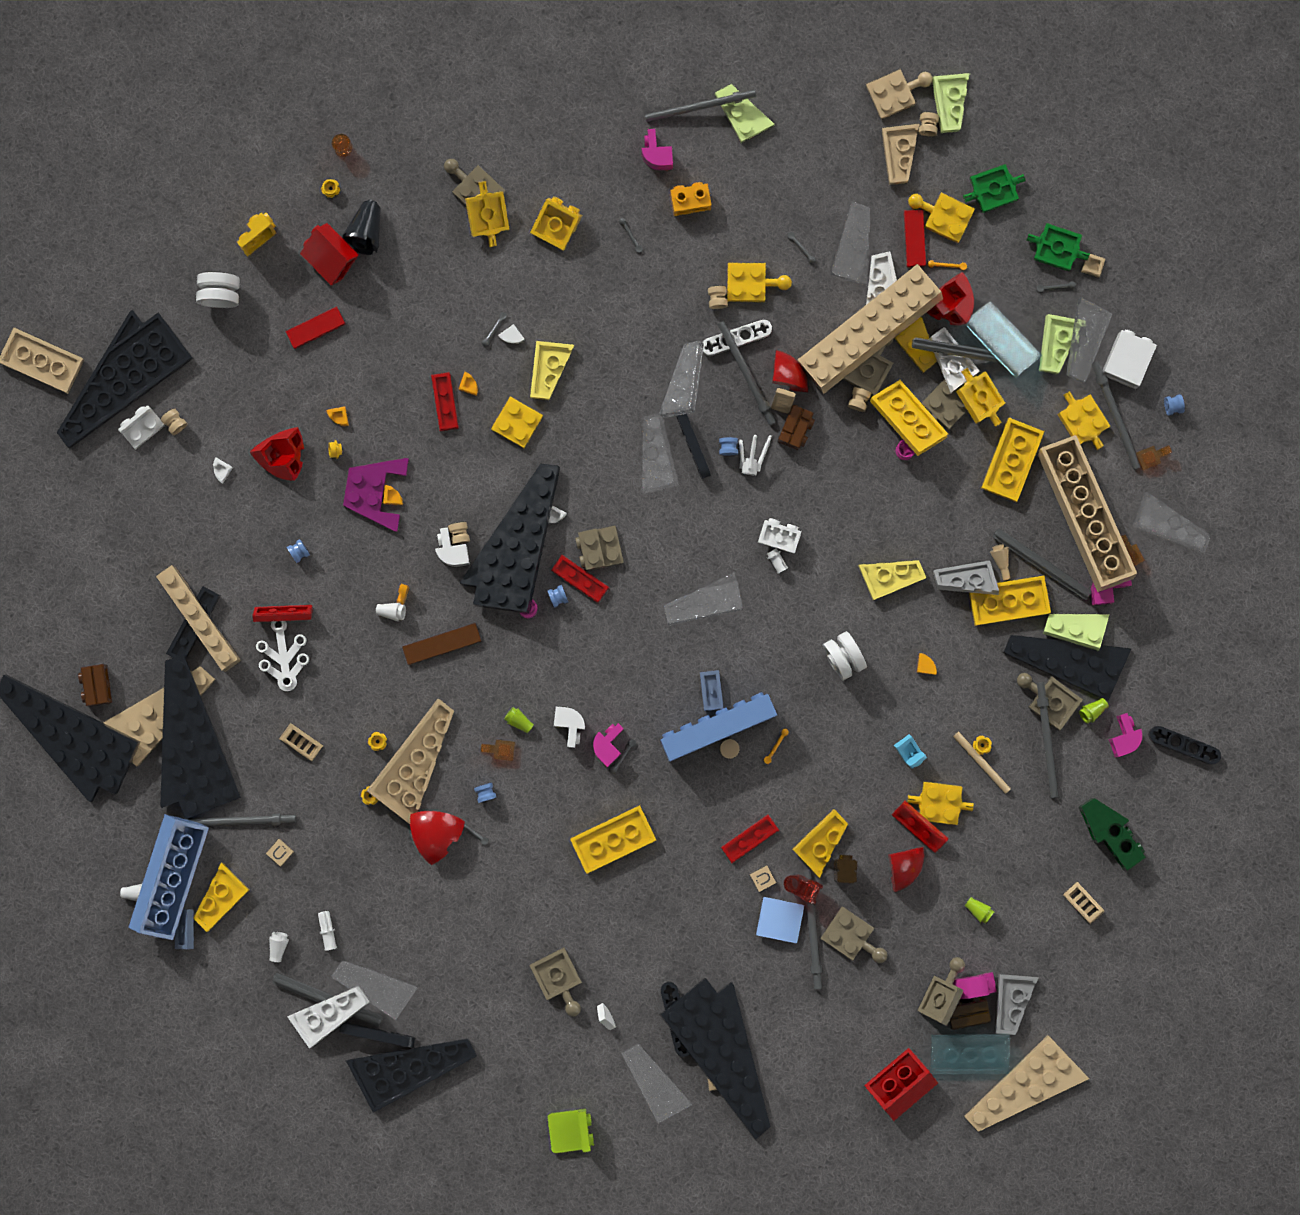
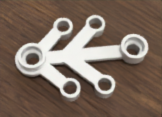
M272 621L271 628L276 632L279 654L271 649L265 641H259L256 644V649L281 665L282 673L272 667L268 660L260 661L259 668L278 679L280 689L291 691L297 685V674L304 665L309 663V657L303 653L298 655L297 663L291 671L289 663L301 646L306 644L307 639L303 635H297L294 638V644L287 652L284 635L287 622L281 621L282 626L276 628L275 624L278 621ZM299 637L304 639L302 644L297 643ZM261 643L266 645L264 650L259 649ZM302 656L307 658L305 663L300 662ZM264 662L268 663L267 669L262 668ZM285 678L290 679L289 685L284 684Z

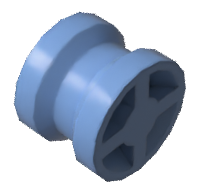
M1181 394L1173 398L1170 396L1164 398L1165 410L1168 416L1173 415L1175 412L1179 414L1184 413L1185 405Z
M728 437L719 439L721 444L720 455H738V449L736 448L738 438Z
M300 539L296 541L295 545L287 547L296 563L300 562L301 558L310 556Z
M562 585L558 586L555 590H547L554 608L558 607L561 603H568Z
M492 783L474 788L475 793L478 794V803L496 798V794L492 790Z

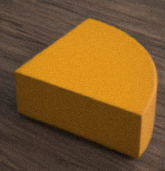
M464 372L459 390L477 396L478 387L475 379L469 373Z
M346 407L326 410L334 423L341 426H349Z
M384 485L383 504L403 505V500L398 491L391 486Z
M401 584L399 587L397 603H401V605L405 603L409 590L408 585Z
M919 653L917 673L936 675L937 671L933 660L927 655Z

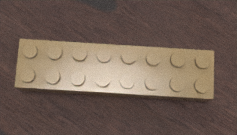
M917 264L800 357L798 362L824 394L943 299L942 292Z
M1074 435L1042 447L1038 457L1097 592L1134 579L1137 575L1136 569L1077 436Z

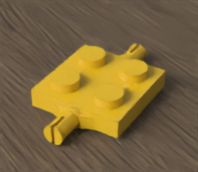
M486 181L478 182L480 194L475 197L465 198L471 235L473 237L480 235L488 236L489 247L497 246L495 234L500 231L510 230L504 193L502 191L489 193Z
M968 368L961 371L967 382L956 392L975 423L988 417L994 426L1002 423L996 412L1005 402L987 372L985 371L973 377Z
M1070 391L1063 396L1069 405L1057 415L1070 436L1076 435L1080 445L1092 440L1097 450L1104 445L1098 436L1102 431L1109 428L1110 425L1091 394L1080 400H1075Z
M924 781L920 796L908 795L907 803L918 804L919 813L929 822L958 825L961 810L973 811L972 807L974 806L973 803L962 802V786Z

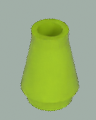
M1101 698L1098 701L1082 706L1079 715L1085 723H1093L1109 705L1105 699Z
M514 707L510 709L504 718L508 725L526 733L534 725L518 708L515 709Z
M972 897L965 904V907L968 908L980 923L982 921L986 924L994 913L991 909L992 907Z

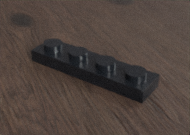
M202 586L196 598L210 617L221 595ZM184 619L166 652L167 655L173 658L184 654L187 659L198 639L197 634L186 619Z

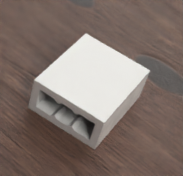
M1121 330L1103 368L1104 375L1106 374L1110 379L1137 389L1142 382L1157 345L1149 338L1135 336V333L1130 330Z

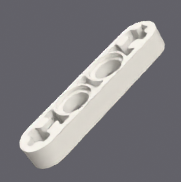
M759 320L730 330V333L737 347L768 337L771 334L772 325L767 320ZM761 324L764 327L768 326L766 333L759 331L756 332L757 337H754V331L751 327H755V330H758ZM741 331H749L751 337L748 340H743L740 337ZM722 333L707 338L702 342L701 350L703 354L714 356L730 350L729 346H725L722 343L724 338ZM716 339H719V345L722 349H718V346H715L712 352L709 349L705 350L707 343L710 342L711 345L717 344Z

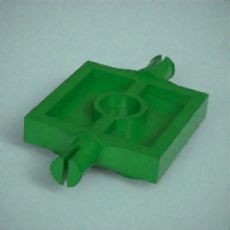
M1006 164L971 176L969 179L973 186V192L963 195V199H965V203L976 199L982 213L1018 201L1016 184L1026 182L1024 174L1013 178Z
M1046 223L1040 237L1029 233L1026 240L1037 244V251L1033 260L1068 272L1076 258L1088 261L1090 253L1079 250L1081 234Z

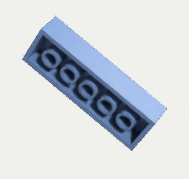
M761 692L752 696V701L746 703L745 700L735 703L733 705L734 708L728 710L727 707L717 711L715 713L716 716L712 718L707 715L698 719V724L692 726L691 723L681 726V731L674 733L672 730L663 734V739H660L668 761H673L777 716L769 695H763Z
M164 815L129 928L141 934L173 940L209 827L194 821Z

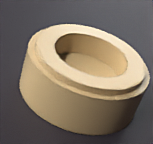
M727 739L720 746V752L725 758H734L739 753L740 748L735 740Z

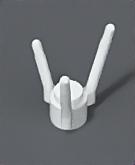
M757 435L753 436L750 458H746L745 462L743 441L739 440V468L742 469V474L757 476V471L760 472L761 464L772 439L771 435H769L758 463L754 459Z

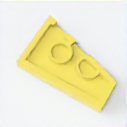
M536 341L530 398L550 400L574 345Z
M919 560L858 565L872 600L926 579Z

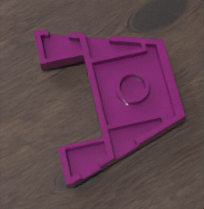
M403 458L349 468L343 506L394 532H398L400 515L381 512L384 485L387 473L407 475L409 459Z

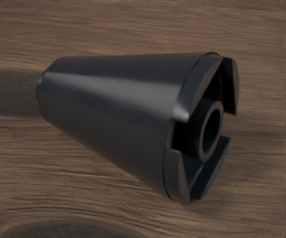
M367 200L361 204L342 235V238L357 253L364 255H373V251L377 253L379 248L381 207L374 200Z

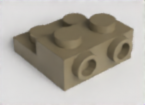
M616 526L578 532L579 537L575 538L577 549H582L583 556H579L581 567H586V571L624 563Z

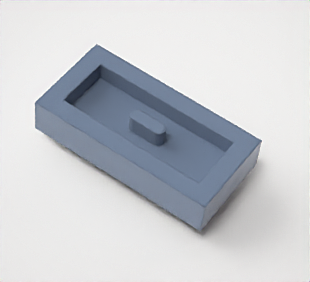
M719 670L700 672L704 711L723 709Z
M193 909L182 910L175 932V949H194Z

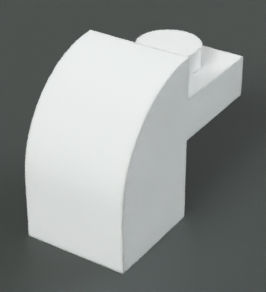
M441 528V534H437L439 546L443 545V548L435 549L440 560L452 567L470 565L467 545L451 546L449 529Z
M556 707L554 727L569 728L567 747L575 748L576 744L580 743L581 734L577 733V729L585 730L584 720L574 709Z

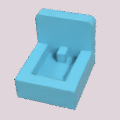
M910 734L894 745L903 761L911 769L921 765L927 758Z

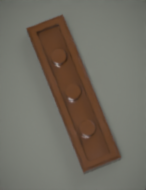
M476 623L402 646L407 664L411 665L482 641Z

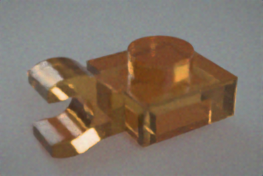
M1168 445L1157 451L1152 446L1137 452L1136 455L1142 471L1161 464L1160 458L1172 453V450Z
M1125 534L1121 535L1133 565L1135 566L1145 561L1137 544L1131 546Z
M496 740L495 745L482 744L481 752L494 753V759L513 761L515 742Z

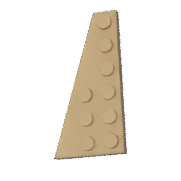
M202 667L191 672L200 695L216 680ZM164 688L104 722V724L140 741V745L132 760V763L137 767L163 738Z
M440 699L436 700L367 790L368 793L408 824H410V815L416 813L421 806L422 797L427 789L438 752H440L443 738L454 713V710Z
M1047 1035L964 1117L979 1132L1089 1078Z

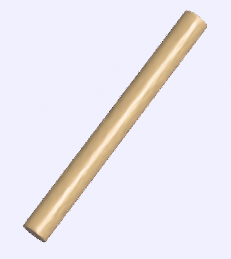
M958 731L953 737L1006 794L1011 788Z

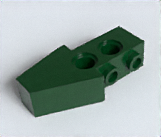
M1090 798L1079 806L1093 842L1099 843L1103 841L1123 871H1128L1146 858L1143 854L1145 852L1144 848L1140 843H1135L1132 837L1134 835L1127 826H1123L1129 822V819L1095 798ZM1113 825L1118 830L1114 837L1109 832L1110 827ZM1124 841L1129 845L1127 852L1121 850V844Z

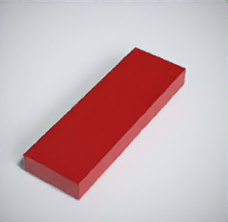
M923 210L904 211L906 267H914L917 264L920 267H925Z
M336 306L287 330L286 333L293 348L296 349L346 324Z
M450 372L431 375L440 432L459 429Z
M561 555L551 570L597 603H599L609 589L607 585L563 555Z
M312 605L255 607L252 615L253 622L311 620L313 607Z
M905 800L892 813L894 818L934 853L949 839Z
M766 815L723 845L721 849L730 862L733 863L775 834L779 829L771 817Z

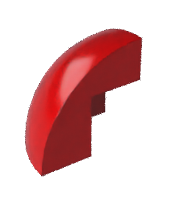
M961 272L939 288L943 299L927 311L929 315L937 320L941 318L949 320L950 325L966 324L974 308L971 285L965 274Z
M776 350L772 384L790 386L789 390L808 393V380L802 366L791 355Z
M299 428L287 429L265 439L250 451L251 455L261 467L272 475L284 480L294 481L298 477L303 462L300 461L301 450H304V444Z
M422 811L410 815V828L414 843L419 853L430 865L437 863L448 854L447 848L453 841H458L465 824L464 820L454 815L438 811Z
M924 847L888 854L893 876L891 881L894 892L908 887L918 877L924 863Z

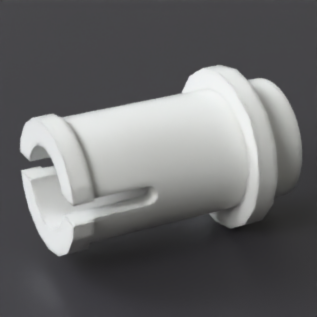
M776 548L767 553V559L771 560L778 574L787 569L788 566L780 555L781 551H778Z

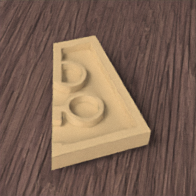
M919 124L882 128L889 185L908 183Z

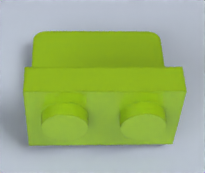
M586 1109L556 1112L548 1115L551 1150L553 1153L583 1150V1152L591 1151V1146H594L593 1133L589 1134L588 1126H592L591 1115L587 1114Z

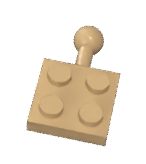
M900 69L866 84V88L880 119H884L914 106L916 102L910 90L919 86H930L933 78L930 73L922 72L918 79L907 83Z

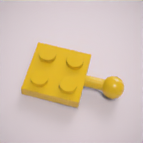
M942 192L934 206L923 201L922 196L919 194L911 195L908 200L911 208H921L931 213L924 226L925 228L956 243L960 242L975 210Z
M728 263L727 301L765 302V286H775L781 290H788L792 285V280L787 275H782L778 279H766V263Z

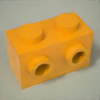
M697 182L689 187L679 185L670 190L674 216L711 210L712 205L708 183Z

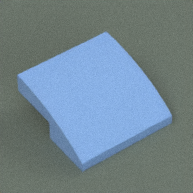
M763 897L756 935L797 943L804 905Z

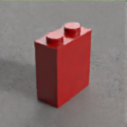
M326 223L313 228L311 231L312 235L303 243L304 248L300 254L332 286L345 277L359 255Z

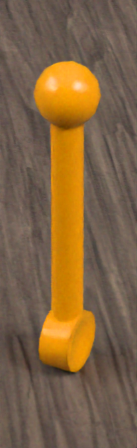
M932 260L928 262L930 268L934 266L960 268L961 270L967 268V264L964 262L961 264L936 263Z
M787 729L781 731V736L770 754L764 758L766 764L771 763L773 754L784 737L789 734Z

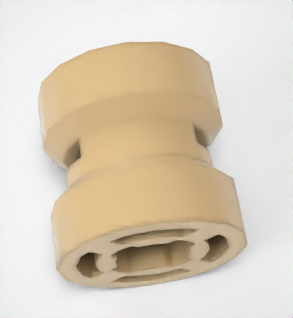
M931 112L921 113L919 134L923 136H936L938 129L936 123H938L939 115Z
M725 286L708 288V295L711 299L709 301L710 309L728 307V301L725 299L727 294Z
M854 387L852 391L853 399L849 400L848 407L865 412L867 408L865 402L870 399L871 392Z
M176 409L168 411L160 419L164 425L169 427V432L172 435L178 434L187 426V422L179 417V412Z
M467 522L448 526L449 532L452 534V545L470 542L469 535L466 532L468 529Z

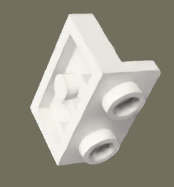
M149 406L139 408L135 412L136 415L131 419L124 420L118 429L135 450L165 426Z
M769 518V521L765 520L758 543L795 554L802 531H799L797 526L787 524V527L779 525L780 521Z

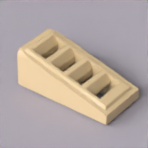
M777 388L771 408L789 413L795 393Z
M291 723L279 738L310 761H313L323 745ZM293 730H295L296 733H295L294 736L291 738V740H290V741L287 740V738H288V736L291 734V732H292ZM302 735L303 737L298 742V744L294 745L293 743L298 738V736ZM306 739L309 740L305 748L301 750L300 747ZM312 744H315L316 746L311 751V753L307 754L306 752L308 751L310 746Z
M1078 882L1063 894L1090 925L1104 913V909ZM1079 889L1081 893L1072 899L1071 896ZM1085 896L1086 899L1078 905L1076 902ZM1090 901L1091 905L1083 911L1081 908ZM1095 907L1097 911L1089 917L1087 914Z

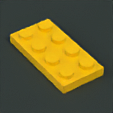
M901 380L870 399L874 407L917 456L948 436L945 429Z
M1008 418L981 489L1017 502L1044 431Z
M1045 576L997 583L999 595L969 592L975 626L1051 613Z
M639 805L570 838L587 874L656 841V838Z

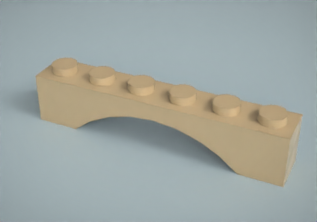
M171 565L156 576L220 669L226 672L241 661L207 615L177 568Z

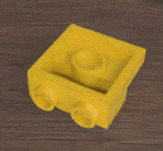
M553 196L552 199H546L530 233L565 250L583 215L579 214L580 210L571 205L568 208L562 205L563 201Z
M261 212L259 215L255 214L252 216L247 224L251 231L243 233L239 237V241H237L247 257L276 234L274 229L276 225L267 213L263 214Z

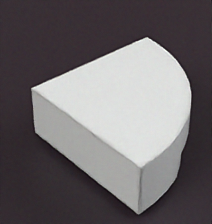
M514 324L498 335L501 340L508 343L518 344L525 341Z
M215 458L213 463L214 474L223 484L233 467L218 458Z
M552 506L549 523L554 524L561 521L567 513Z
M603 1003L598 1005L599 1022L608 1030L616 1028L608 1008Z

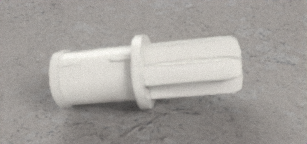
M320 912L318 917L321 927L320 934H322L325 947L324 950L336 949L337 946L333 932L335 929L332 927L330 912Z

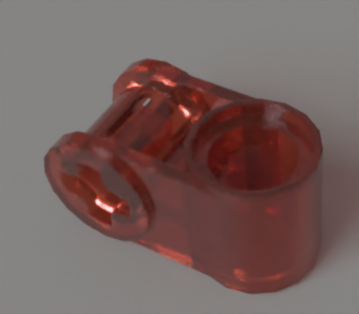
M800 874L787 876L783 883L786 891L811 904L817 903L818 893L820 889H823L822 884ZM793 879H796L798 882L797 888L792 886Z

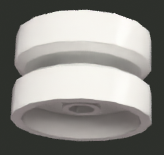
M220 272L198 274L197 286L201 290L196 292V303L213 308L237 307L239 305V295L234 291L239 289L240 278L232 274Z
M847 631L837 636L838 644L832 639L823 644V649L831 666L842 681L852 676L851 667L856 672L867 668L860 649Z

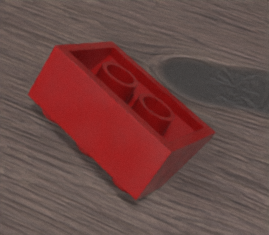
M908 1048L864 1086L891 1119L895 1121L934 1088L938 1082Z

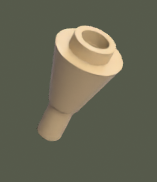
M1004 544L992 547L993 550L990 553L1001 570L1003 580L1010 579L1008 547H1004Z

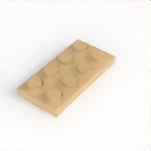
M13 328L0 355V364L67 394L84 362L83 358L16 328Z

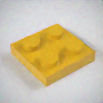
M510 396L491 430L518 446L525 448L543 415Z

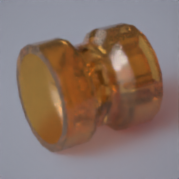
M337 134L332 139V147L338 156L346 157L350 155L353 148L347 135Z

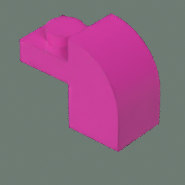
M648 129V135L644 136L645 147L649 148H642L641 150L644 162L655 170H673L672 146L657 147L655 129Z
M1131 580L1097 592L1093 583L1091 586L1092 605L1114 603L1113 588L1132 586Z
M1128 713L1116 716L1123 735L1108 739L1115 757L1135 751L1142 741V730H1133L1135 726L1131 716H1128Z
M619 723L616 726L612 724L605 731L607 734L605 737L598 732L594 739L595 754L606 767L621 754L611 744L624 730Z
M993 972L956 978L953 983L954 986L964 990L960 999L981 997L997 992Z

